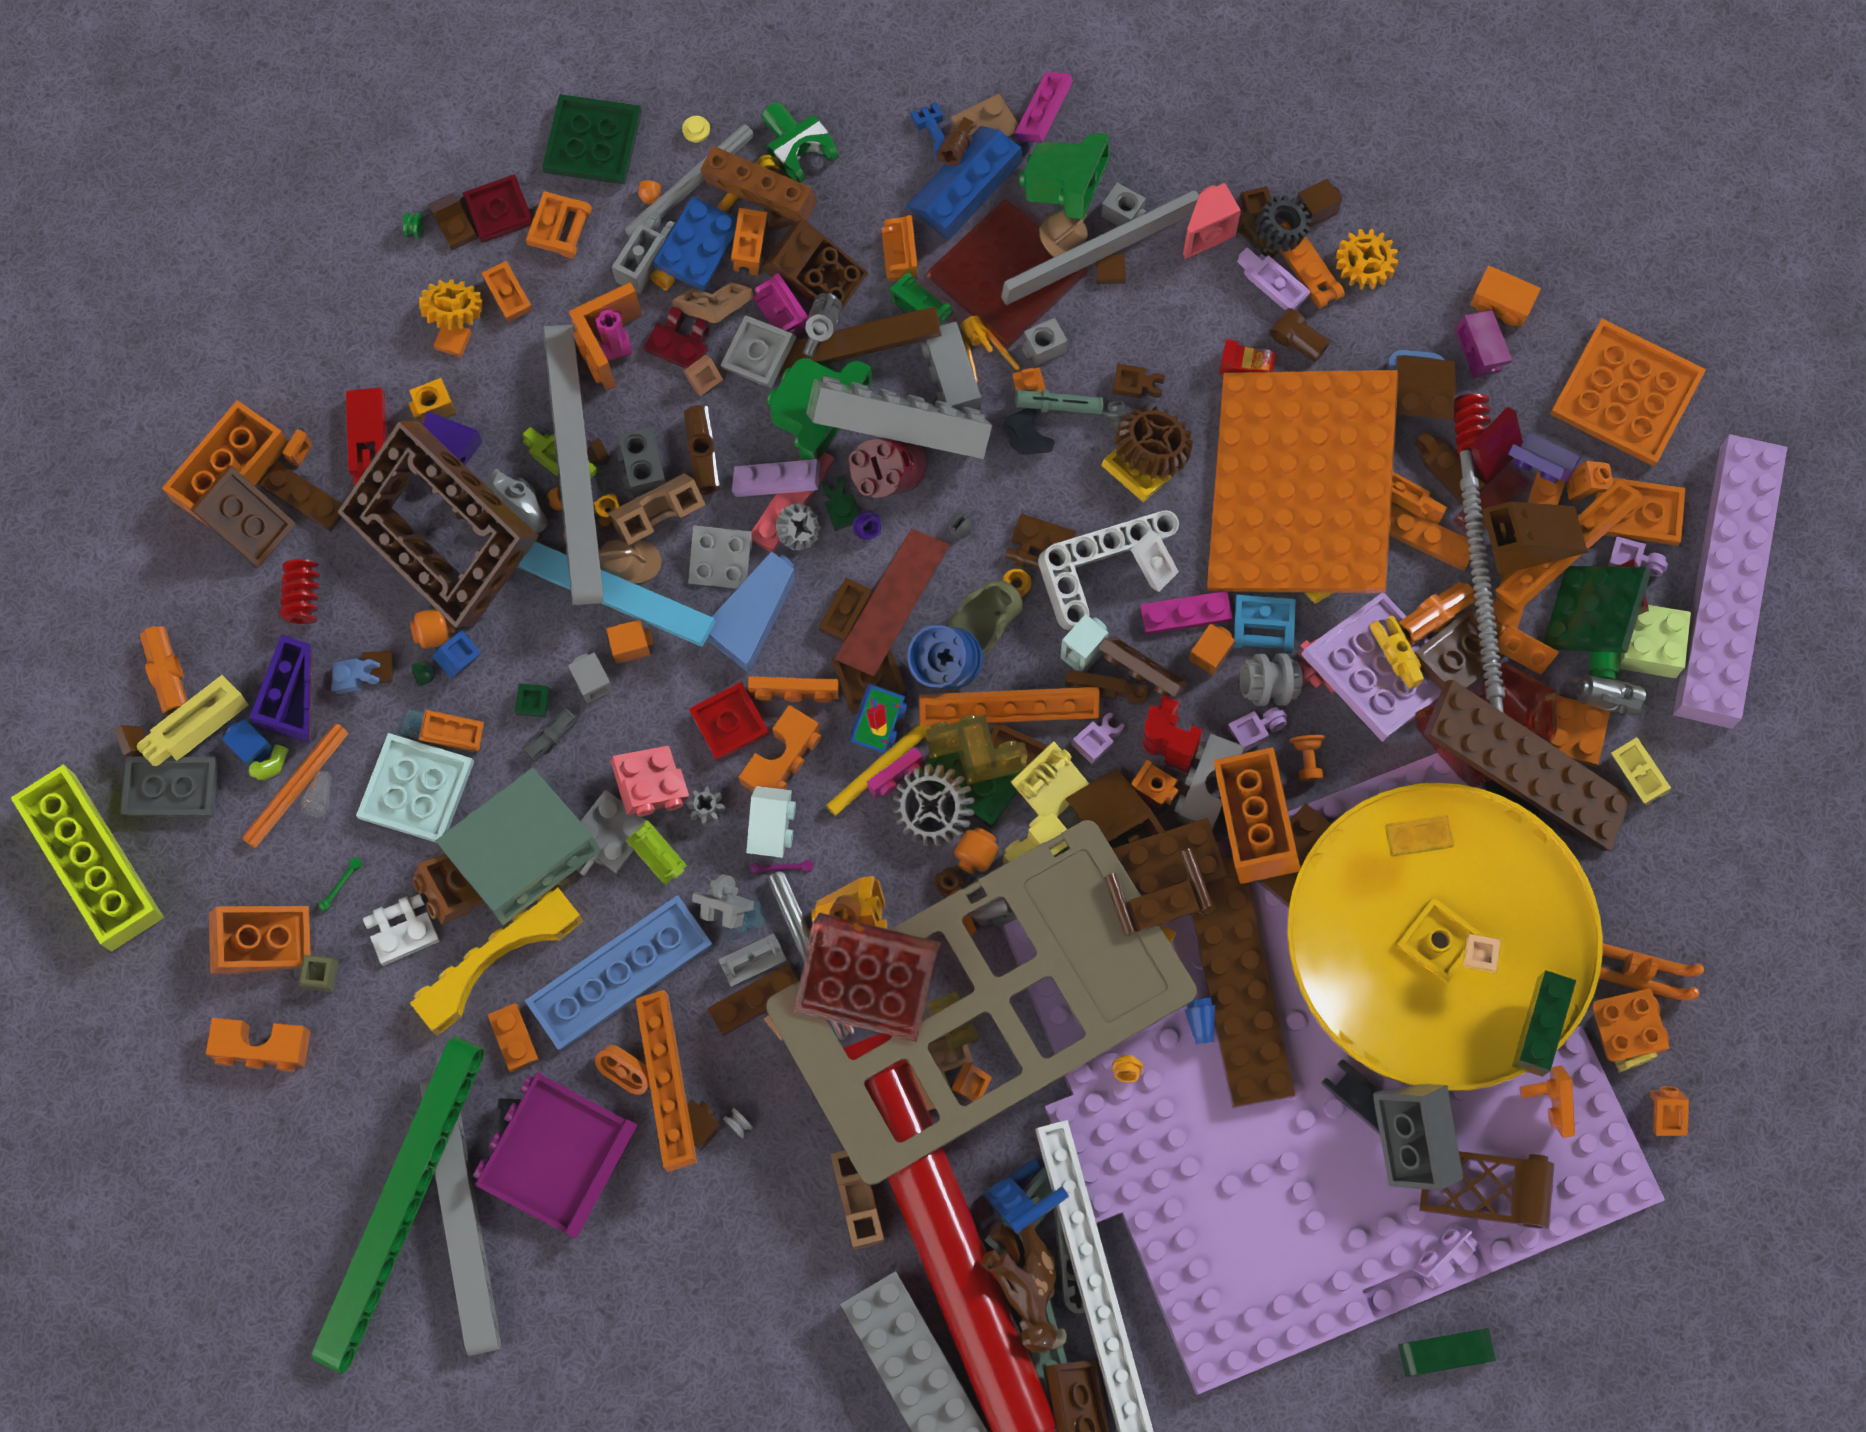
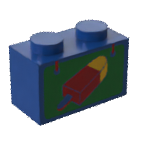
M868 683L848 740L885 753L887 747L892 748L897 735V731L893 730L896 720H902L906 711L907 703L903 702L905 696Z

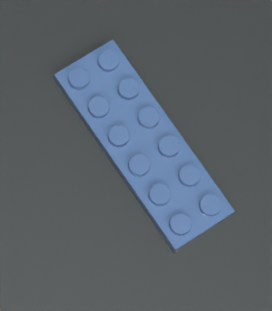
M677 895L527 998L525 1002L559 1052H561L635 1001L636 998H639L710 949L713 944Z

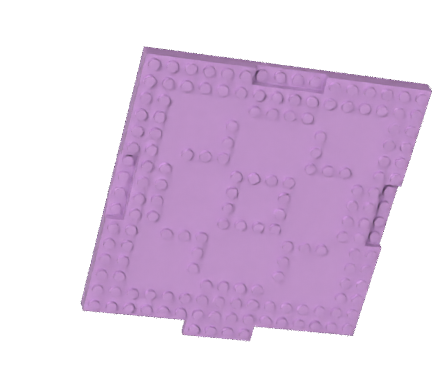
M1443 750L1308 803V805L1332 824L1345 812L1362 801L1398 787L1420 783L1468 785L1453 754ZM1301 807L1288 811L1290 820ZM1229 838L1216 842L1221 858L1233 856ZM1257 881L1248 883L1295 1090V1097L1232 1108L1215 1025L1214 1042L1195 1044V1038L1184 1009H1187L1186 1005L1065 1075L1064 1078L1071 1096L1045 1106L1051 1124L1068 1120L1096 1224L1119 1214L1122 1215L1196 1395L1665 1200L1582 1025H1580L1556 1051L1552 1067L1562 1065L1572 1078L1575 1136L1562 1138L1557 1129L1551 1127L1548 1119V1108H1552V1104L1548 1095L1521 1098L1520 1086L1546 1082L1550 1079V1072L1543 1077L1527 1072L1515 1079L1492 1087L1471 1091L1449 1092L1459 1151L1523 1160L1529 1159V1154H1540L1548 1156V1161L1554 1163L1549 1229H1535L1516 1224L1419 1211L1421 1189L1389 1186L1380 1135L1327 1090L1321 1082L1328 1078L1336 1085L1346 1073L1337 1064L1343 1059L1380 1091L1408 1087L1409 1085L1391 1080L1370 1070L1347 1054L1321 1028L1302 997L1293 974L1287 939L1289 908ZM1191 915L1162 924L1177 932L1171 946L1197 987V995L1194 1000L1209 998ZM1017 919L1003 925L1004 934L1018 967L1036 957L1037 952ZM1434 933L1431 940L1434 946L1437 948L1447 947L1448 940L1444 934ZM1044 978L1027 988L1054 1054L1084 1038L1085 1033L1052 978ZM1123 1055H1132L1142 1062L1144 1066L1143 1073L1136 1082L1125 1083L1115 1078L1112 1063L1116 1058ZM1468 1160L1461 1166L1463 1173L1471 1182L1485 1172L1477 1161ZM1484 1162L1488 1168L1494 1165V1163ZM1500 1165L1492 1173L1505 1186L1514 1179L1515 1166ZM1488 1175L1474 1185L1485 1200L1500 1190ZM1462 1179L1447 1188L1455 1196L1467 1184ZM1513 1185L1507 1189L1511 1196L1513 1191ZM1471 1189L1457 1198V1201L1465 1210L1473 1211L1482 1204ZM1430 1190L1428 1192L1427 1205L1442 1206L1450 1198L1443 1190ZM1503 1193L1489 1203L1497 1214L1510 1216L1511 1203ZM1453 1202L1447 1206L1458 1209ZM1486 1207L1482 1208V1209L1479 1211V1212L1490 1213V1212L1487 1210ZM1459 1225L1471 1230V1236L1478 1242L1475 1246L1476 1251L1460 1266L1451 1259L1449 1263L1455 1269V1272L1441 1286L1437 1285L1434 1289L1431 1288L1424 1281L1425 1276L1412 1270L1418 1263L1420 1256L1424 1252L1431 1250L1441 1240L1442 1234L1447 1229Z

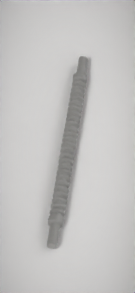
M1465 450L1460 452L1463 479L1460 481V487L1464 491L1461 496L1465 500L1462 503L1466 506L1463 510L1467 514L1464 519L1468 522L1465 525L1466 529H1468L1466 535L1470 537L1467 540V543L1471 545L1468 551L1472 553L1469 556L1470 560H1472L1470 566L1474 568L1471 574L1475 576L1472 579V582L1476 584L1473 586V590L1477 592L1474 594V598L1477 599L1475 606L1479 607L1476 610V614L1480 615L1477 618V622L1481 623L1478 626V630L1482 631L1479 633V638L1483 639L1479 644L1484 647L1480 652L1485 655L1481 660L1486 663L1482 668L1487 671L1483 676L1488 679L1484 683L1488 687L1485 690V694L1490 704L1504 713L1502 699L1505 697V691L1500 686L1503 684V680L1499 679L1502 676V672L1498 671L1501 668V664L1497 663L1500 660V656L1496 655L1499 652V648L1495 646L1498 644V640L1494 639L1497 636V632L1493 631L1496 628V624L1492 623L1495 620V616L1491 615L1494 612V608L1490 607L1494 602L1489 599L1493 594L1488 591L1492 586L1487 583L1491 579L1487 575L1490 570L1486 568L1489 562L1484 560L1488 555L1484 552L1487 548L1483 544L1486 539L1482 536L1485 531L1481 529L1484 525L1480 521L1483 515L1479 513L1482 510L1481 506H1479L1481 500L1477 498L1480 495V492L1477 490L1479 488V481L1474 476L1472 452Z

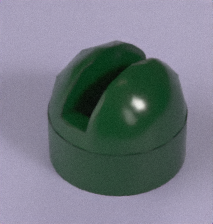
M421 661L411 665L412 673L419 687L433 680L435 670L431 663Z

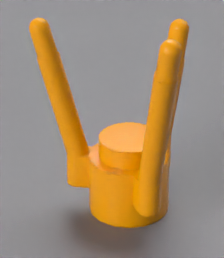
M971 316L960 324V329L963 333L961 335L976 382H978L969 344L971 343L973 346L983 344L988 352H992L993 348L987 338L1016 371H1020L1021 367L991 333L989 327L983 324L979 316Z

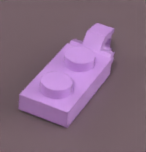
M1248 248L1239 254L1237 262L1245 269L1244 274L1285 311L1287 308L1296 310L1309 297L1310 290L1269 255L1265 257L1261 254L1258 257Z

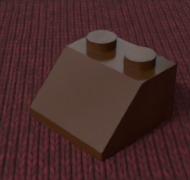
M1396 356L1395 370L1398 371L1396 414L1453 419L1456 392L1455 361Z

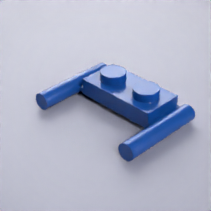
M1034 1158L982 1194L988 1204L995 1209L1015 1234L1069 1197L1061 1186L1034 1205L1030 1197L1018 1186L1019 1183L1041 1169Z

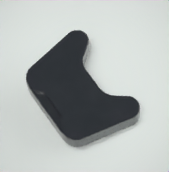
M1025 408L1007 416L1004 421L1003 428L1009 437L1010 446L1021 455L1052 452L1055 444L1052 438L1042 436L1035 428L1033 421L1036 416V409Z

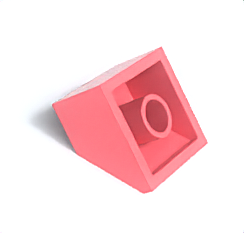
M1225 183L1219 186H1209L1199 194L1187 228L1183 251L1185 259L1236 236L1241 210Z

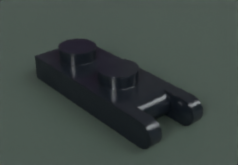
M1341 1059L1337 1065L1346 1074L1336 1085L1328 1078H1325L1321 1084L1380 1135L1373 1093L1380 1090L1345 1060Z

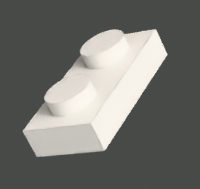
M1151 529L1131 549L1148 583L1158 592L1179 572L1159 534Z

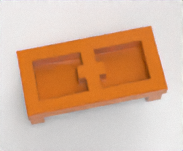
M739 208L731 261H734L733 269L736 272L740 271V267L749 268L750 275L758 276L767 212Z
M912 215L885 220L881 232L887 281L900 280L907 272L912 274L914 279L918 278Z

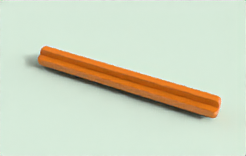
M337 723L333 724L242 836V839L247 844L256 848L347 737L348 732L345 728Z

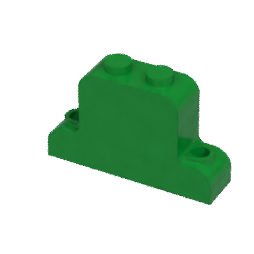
M1090 134L1080 144L1060 142L1037 144L1032 155H1028L1025 170L1022 169L1020 172L1019 183L1021 187H1025L1026 199L1030 202L1060 204V206H1064L1065 216L1084 219L1110 160L1109 134Z
M803 358L797 360L792 368L788 367L785 370L781 384L777 389H772L768 395L767 404L770 405L771 422L775 426L797 436L794 446L799 449L800 460L817 459L819 461L841 429L813 423L807 415L806 411L814 379L822 380L823 376L839 379V383L850 387L851 382L866 385L869 388L872 383L871 366L860 361H852L841 372H835L810 359Z

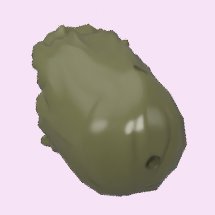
M992 580L967 594L961 602V607L958 608L957 612L953 613L948 624L951 627L963 628L972 633L979 641L984 656L995 646L996 641L1000 639L1005 628L1023 610L1022 599L1012 584L1002 580Z

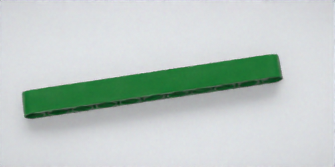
M456 1036L452 1037L445 1046L312 1352L313 1361L340 1374L346 1372L353 1362L481 1067L485 1054L482 1047Z

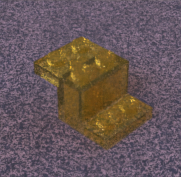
M970 714L960 718L959 722L948 724V722L942 721L931 725L930 729H926V748L929 758L958 751L967 785L1021 772L1026 767L1027 750L1025 743L1008 741L1000 744L999 748L994 749L985 715L978 717L977 714Z

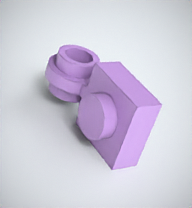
M1616 537L1608 566L1616 567L1634 559L1639 567L1643 565V567H1646L1651 572L1650 576L1659 577L1667 570L1668 563L1666 562V557L1659 553H1650L1648 556L1643 555L1646 544Z
M1278 707L1271 708L1263 714L1264 719L1262 720L1253 711L1228 724V729L1237 744L1245 746L1243 753L1269 740L1266 728L1276 732L1287 725V715L1283 710H1279Z

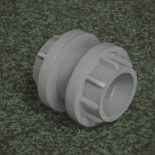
M1285 653L1276 654L1272 662L1269 661L1266 654H1255L1251 660H1246L1242 664L1240 670L1241 693L1244 698H1248L1255 706H1266L1270 697H1273L1274 703L1277 706H1286L1291 700H1296L1301 693L1303 678L1300 664L1290 659Z

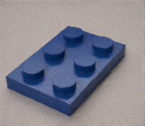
M692 196L653 261V267L704 292L734 241L737 217Z

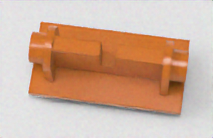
M1501 624L1496 630L1499 637L1497 639L1498 644L1495 646L1499 648V652L1542 675L1559 653L1511 625L1507 624L1504 626Z

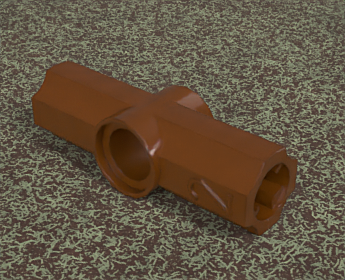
M701 405L690 406L684 410L693 479L701 494H714L720 490V482L709 408ZM699 447L709 448L705 453L695 452Z

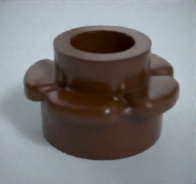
M599 438L592 442L588 440L590 446L587 447V453L593 464L599 461L601 465H604L603 462L609 459L610 456Z
M946 868L942 873H938L934 881L937 886V892L943 897H948L961 890L965 883L963 875L957 873L953 868ZM951 880L952 885H947L946 882Z

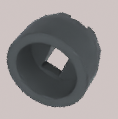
M963 513L955 514L949 520V532L952 536L965 538L971 533L972 522L967 515ZM961 519L965 520L957 530L954 528Z

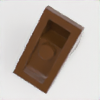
M453 192L428 204L451 250H455L477 239L459 199Z

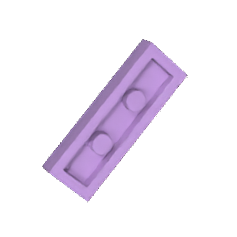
M817 459L734 466L732 493L735 497L818 490L821 465Z

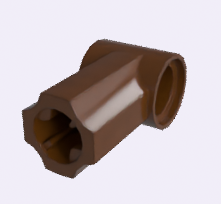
M1287 308L1269 330L1271 337L1276 342L1285 347L1292 346L1313 362L1320 359L1330 344V340L1308 326L1305 318L1298 311Z

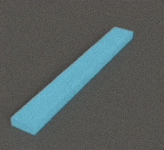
M535 542L517 567L571 590L567 555ZM601 570L603 603L601 604L638 620L641 619V621L703 647L716 623L713 617Z

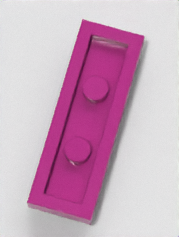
M1045 72L1015 131L1018 141L1043 143L1073 82L1070 73Z
M1227 591L1140 604L1145 635L1232 622L1233 619Z

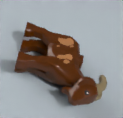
M1000 1222L995 1223L990 1237L994 1241L1002 1242L1008 1253H1002L1000 1258L995 1250H991L984 1254L981 1265L987 1271L993 1272L1008 1302L1023 1318L1020 1321L1022 1328L1020 1339L1023 1345L1034 1353L1042 1354L1048 1353L1051 1349L1061 1348L1066 1342L1067 1334L1065 1329L1057 1330L1046 1319V1306L1049 1299L1055 1293L1053 1287L1058 1270L1054 1254L1040 1240L1032 1223L1019 1232L1022 1241L1018 1233L1015 1234L1009 1226H1004Z

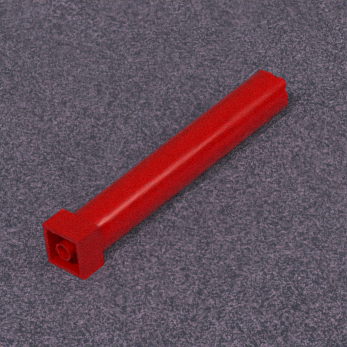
M888 1029L844 1047L843 1050L849 1059L856 1060L891 1040L893 1034ZM901 1060L865 1081L864 1086L895 1141L902 1143L934 1125L908 1061ZM942 1146L890 1176L888 1181L991 1432H1055L1056 1422L1053 1409L1028 1349L1020 1339L1021 1333L1005 1294L993 1272L987 1271L981 1265L983 1256L987 1251Z

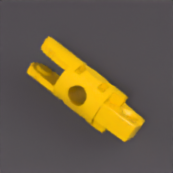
M1392 615L1385 620L1386 627L1391 635L1390 637L1379 621L1369 624L1373 635L1384 651L1395 674L1402 678L1408 689L1418 687L1424 679L1419 669L1421 664L1396 618Z

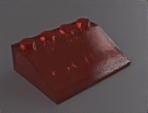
M819 913L812 925L794 1012L917 1042L941 942Z

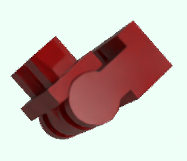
M1163 695L1158 707L1151 705L1147 713L1143 732V748L1151 755L1165 756L1164 763L1188 773L1200 746L1203 730L1195 726H1191L1189 732L1179 728L1177 710L1180 702Z

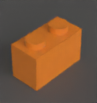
M1488 265L1470 305L1475 307L1478 312L1493 310L1494 315L1505 324L1522 328L1541 288Z

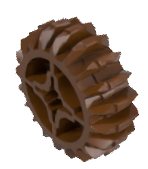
M1146 405L1141 410L1135 408L1130 414L1127 413L1123 417L1122 422L1117 427L1114 443L1117 445L1116 454L1122 455L1121 463L1130 464L1129 471L1137 469L1140 476L1146 473L1150 479H1153L1158 475L1162 480L1167 475L1173 477L1177 471H1181L1191 457V449L1193 447V441L1190 439L1191 431L1185 430L1186 422H1178V415L1170 416L1168 409L1161 412L1157 406L1150 410Z

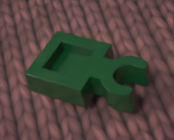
M837 477L839 487L836 490L829 489L826 482L822 483L825 496L831 499L824 503L834 531L853 525L855 518L860 514L853 494L844 495L845 485L841 477Z

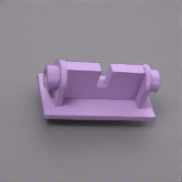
M1455 1225L1442 1234L1441 1240L1431 1250L1424 1252L1420 1256L1418 1263L1412 1270L1425 1276L1424 1281L1434 1289L1437 1285L1441 1286L1455 1272L1449 1261L1453 1259L1460 1266L1476 1251L1475 1246L1478 1242L1471 1236V1230Z

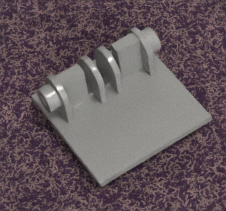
M693 525L688 584L738 589L748 577L749 555L753 546V539H751L752 531Z

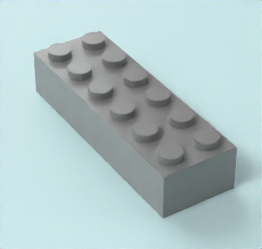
M823 376L822 380L814 379L806 411L813 423L984 459L992 424L977 409L963 407V411L952 408V404L935 401V405L924 402V398L914 395H907V399L897 396L894 391L881 388L878 393L872 392L868 389V386L851 382L849 387L839 383V379Z
M896 1271L840 1304L912 1432H987Z

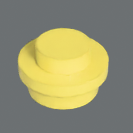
M691 116L683 123V135L691 142H702L710 134L709 122L704 117Z

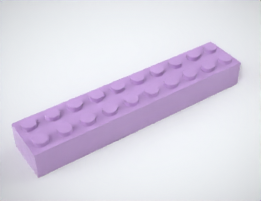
M1729 434L1720 447L1691 609L1685 668L1680 673L1673 712L1674 716L1731 729L1742 719L1787 447Z

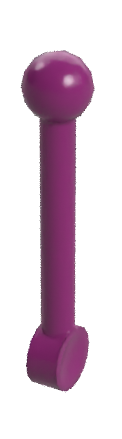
M804 860L802 864L760 865L759 863H753L750 866V871L753 874H759L761 871L803 870L808 873L813 869V863L810 860Z

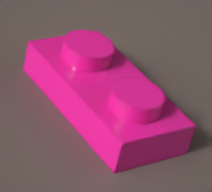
M914 747L867 781L868 790L876 799L880 795H883V797L888 796L895 791L898 786L897 783L902 781L905 775L910 774L914 777L913 770L915 768L922 770L921 766L924 765L922 754Z

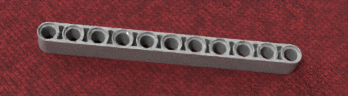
M573 325L543 326L572 605L603 603V588L575 339L572 334L574 333Z

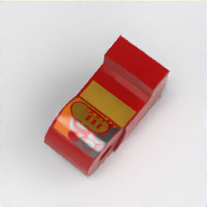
M1226 339L1219 374L1273 372L1276 354L1268 349H1253V347L1237 345V341Z

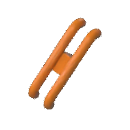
M1603 943L1602 956L1624 961L1622 973L1601 967L1600 980L1638 990L1651 988L1653 994L1676 1000L1691 1001L1699 997L1700 993L1696 987L1679 988L1651 981V979L1655 977L1657 970L1683 977H1697L1703 974V965L1698 963L1694 965L1680 964Z

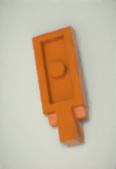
M1393 472L1391 502L1418 515V517L1439 524L1448 507L1433 500L1430 497V491Z

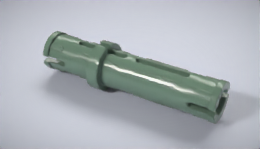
M1017 389L1015 408L1040 409V412L1047 413L1048 410L1101 415L1103 397L1049 393V390L1045 389L1042 392Z

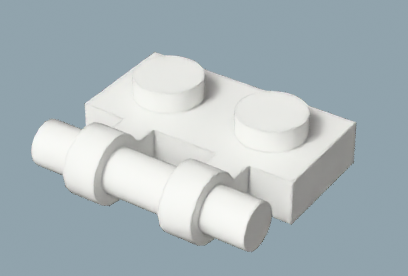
M420 894L411 898L405 896L399 899V903L385 909L382 907L373 910L374 914L363 918L367 929L379 925L381 929L380 933L370 936L382 966L440 942L430 915L427 912L419 916L415 914L414 909L425 905ZM405 914L407 921L393 927L390 926L388 920Z

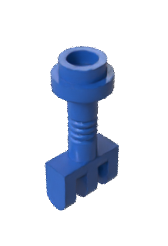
M935 102L930 104L932 114H930L925 106L920 108L922 118L919 117L916 110L910 112V115L918 131L925 128L929 130L935 142L933 151L937 156V151L945 137L937 124L943 121V113Z

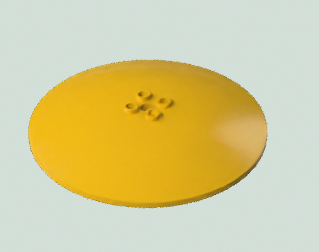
M1420 783L1379 793L1354 806L1329 826L1308 853L1297 875L1288 909L1287 939L1290 961L1300 993L1310 1012L1330 1038L1352 1058L1386 1078L1409 1086L1419 1084L1447 1085L1449 1092L1471 1091L1492 1087L1527 1073V1071L1512 1067L1537 977L1547 970L1576 980L1558 1043V1050L1573 1034L1585 1016L1593 999L1600 976L1603 949L1601 919L1595 895L1580 863L1565 842L1536 815L1505 797L1476 787L1451 783ZM1434 933L1444 934L1448 940L1447 947L1437 948L1434 946L1431 940ZM1469 934L1501 940L1495 973L1463 967L1466 939Z

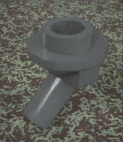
M1122 401L1110 402L1108 407L1102 410L1104 421L1112 423L1116 432L1123 417L1127 413H1131V408Z

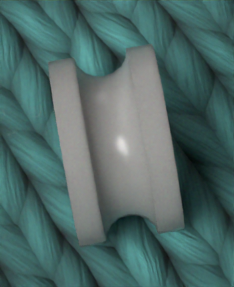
M733 1108L731 1116H725L723 1120L743 1139L745 1137L744 1132L746 1130L751 1131L753 1127Z

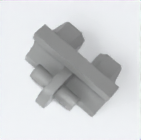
M725 874L711 881V889L707 893L693 892L692 902L701 904L700 918L707 921H717L721 919V911H723L722 926L728 928L743 926L744 912L751 911L754 907V901L737 896L738 888L735 886L734 878Z

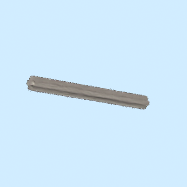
M743 124L725 139L718 148L735 154L754 137L753 131L749 126ZM706 157L626 226L625 230L629 237L632 236L637 226L641 224L645 226L654 213L661 215V218L664 217L705 180L700 169Z
M780 871L768 877V882L809 974H812L824 967L822 957L785 874ZM835 990L821 998V1002L837 1038L843 1040L852 1036L854 1029Z

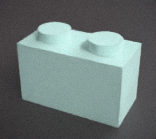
M1085 614L1063 638L1060 658L1074 670L1086 673L1104 653L1098 648L1104 638H1108L1109 632L1106 631L1107 627L1099 619L1095 617L1091 619Z
M755 787L751 796L746 853L783 858L786 847L791 848L793 830L788 829L789 819L794 820L796 802L791 801L792 790Z

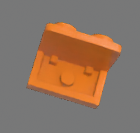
M1651 988L1597 1000L1592 1004V1012L1606 1058L1610 1062L1655 1052L1657 1055H1661L1670 1049L1668 1032L1663 1027L1659 1015V1003L1654 997Z

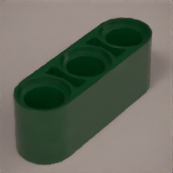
M1489 1328L1398 1344L1405 1377L1496 1361Z

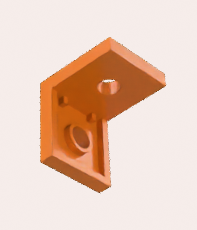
M631 282L568 311L576 331L572 334L577 343V349L583 361H587L594 382L596 384L601 382L605 391L616 385L609 362L596 340L600 335L595 319L600 316L602 311L609 309L620 314L622 325L642 316L637 294Z

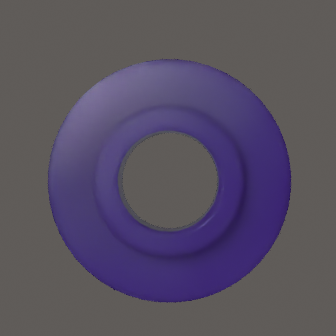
M872 511L861 512L853 522V532L860 539H873L881 531L880 518Z

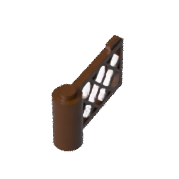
M1459 1151L1460 1159H1463L1460 1161L1461 1166L1468 1160L1477 1161L1485 1172L1472 1182L1463 1173V1180L1467 1186L1455 1196L1447 1187L1442 1189L1450 1198L1442 1206L1427 1205L1428 1192L1430 1190L1421 1189L1419 1208L1421 1212L1516 1224L1535 1229H1549L1554 1163L1548 1161V1156L1540 1154H1529V1159L1523 1160ZM1484 1162L1494 1163V1165L1488 1168ZM1500 1165L1515 1166L1514 1179L1505 1186L1492 1173ZM1488 1175L1500 1190L1485 1200L1474 1185ZM1513 1185V1191L1511 1196L1507 1189ZM1469 1189L1482 1202L1473 1211L1465 1210L1457 1201V1198ZM1503 1193L1511 1203L1510 1216L1497 1214L1489 1203ZM1453 1202L1458 1209L1447 1206ZM1486 1207L1487 1210H1488L1490 1213L1479 1212V1211H1480L1482 1208Z

